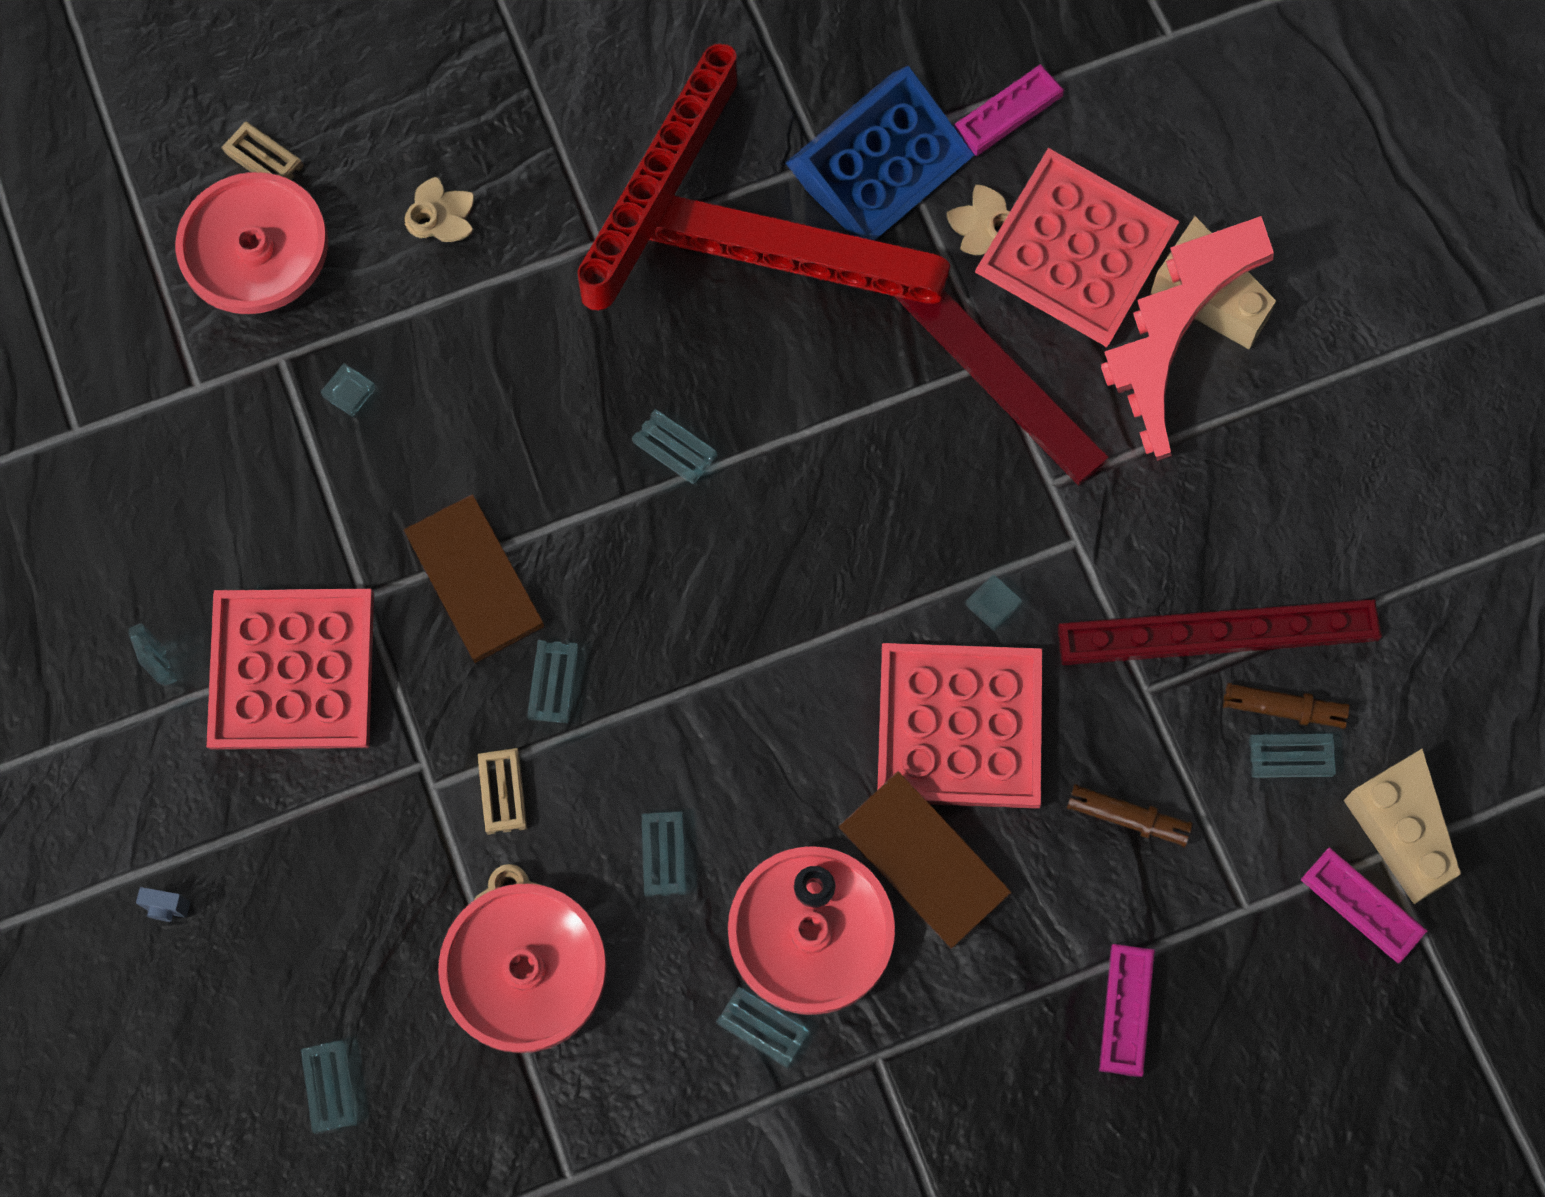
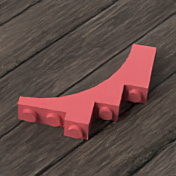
M1262 216L1171 247L1172 259L1166 261L1172 282L1180 281L1181 285L1138 299L1140 310L1133 313L1140 335L1148 333L1149 337L1105 351L1108 362L1100 365L1107 386L1115 384L1118 393L1130 389L1134 390V394L1127 397L1134 418L1141 415L1143 417L1147 430L1139 433L1146 454L1154 452L1157 461L1172 456L1165 427V393L1170 366L1182 337L1196 315L1221 289L1244 273L1273 260L1274 252Z

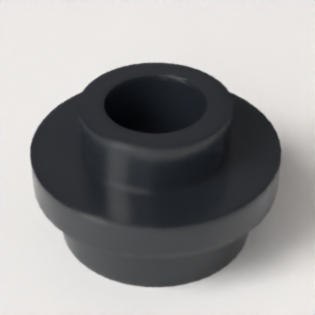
M806 867L795 878V896L805 906L811 908L822 907L829 903L834 896L835 880L832 874L823 867ZM816 882L821 885L822 890L817 894H812L807 890V885Z

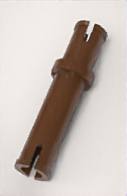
M1229 682L1226 684L1223 708H1233L1299 720V725L1308 726L1309 722L1340 729H1345L1347 721H1345V718L1348 719L1349 704L1347 703L1341 704L1313 699V694L1304 693L1302 697L1234 685Z
M1074 784L1072 796L1085 799L1087 802L1070 798L1067 809L1140 831L1141 836L1149 838L1152 835L1185 848L1189 836L1174 832L1172 829L1190 833L1193 822H1187L1157 812L1158 808L1153 806L1146 809Z

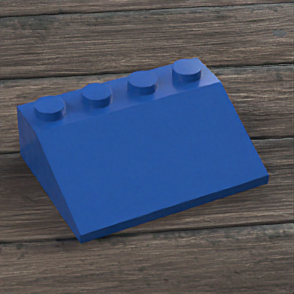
M906 66L889 75L791 157L786 164L806 191L852 236L875 241L971 159L974 154L911 68Z

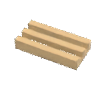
M247 121L222 146L225 154L250 172L271 173L235 148L236 145L278 173L277 175L289 180L294 177L293 172L295 170L300 171L303 167V163L298 157ZM246 135L250 136L287 164L283 167L245 140L244 137Z
M518 749L478 754L485 832L487 835L496 834L495 832L503 831L504 833L511 832L512 829H527ZM504 759H510L517 818L510 820ZM490 761H495L501 813V821L494 822L488 766Z

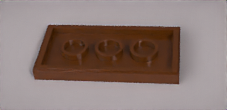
M473 494L404 529L410 544L474 663L545 627Z
M899 771L838 826L950 949L1011 893Z

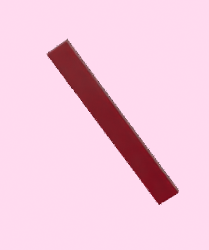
M943 290L940 302L935 304L922 303L894 296L1078 486L1107 463L1108 456L945 290Z
M1375 599L1058 624L1062 665L1376 642L1381 638Z

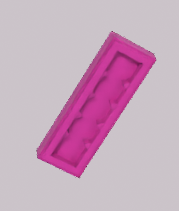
M1040 64L956 122L954 128L970 150L978 156L1063 97L1064 89Z
M1330 847L1301 879L1304 884L1397 963H1400L1427 932L1424 927Z
M1116 944L1111 946L1099 1071L1138 1077L1143 1076L1154 960L1153 949Z

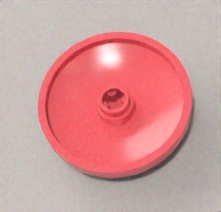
M242 173L212 184L192 201L178 226L175 243L176 257L180 270L190 287L208 304L237 314L265 313L294 301L313 284L326 259L328 232L324 218L315 200L297 183L271 173Z
M799 847L785 850L759 864L739 887L732 902L728 920V938L732 957L747 985L758 996L773 1006L785 1011L805 1015H818L838 1011L865 996L883 975L891 957L895 936V923L891 903L879 880L858 860L840 851L824 847ZM806 867H823L832 874L835 880L834 896L829 903L822 907L811 908L805 906L795 896V878ZM812 882L807 885V890L812 894H817L821 892L822 887L819 883Z
M514 884L499 887L478 897L454 920L445 936L440 952L439 984L449 1012L469 1035L494 1049L512 1053H530L545 1050L562 1043L585 1025L601 999L606 981L607 962L600 933L590 916L577 902L562 892L546 886Z

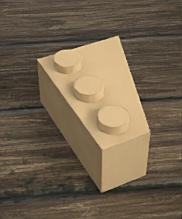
M1194 216L1176 245L1211 234V232ZM1171 253L1156 274L1151 290L1152 295L1181 285L1180 281L1172 282L1166 261L1172 259ZM1246 272L1221 289L1202 308L1195 319L1245 348L1250 349L1267 323L1276 300L1249 272Z
M1423 749L1355 788L1344 800L1413 904L1418 903L1446 886L1461 874Z

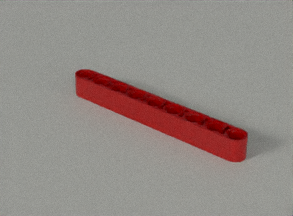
M715 44L708 47L579 266L577 273L581 300L589 309L602 310L609 307L615 301L736 88L738 82L737 56L732 47L726 44Z
M678 196L672 198L649 239L928 304L940 302L951 267L945 258L935 254Z

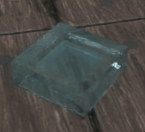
M343 363L320 393L323 398L353 417L376 387L373 382Z
M993 574L966 600L965 605L995 631L1021 605L1022 600Z

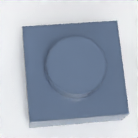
M140 887L136 904L148 911V917L171 922L173 915L187 918L190 901L180 894Z

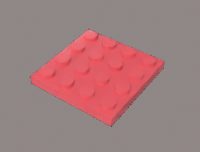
M1048 148L977 266L975 273L1107 347L1179 221Z
M372 589L214 590L207 748L211 750L369 748L374 591Z
M882 643L877 790L899 771L931 805L1039 809L1041 806L1042 649Z

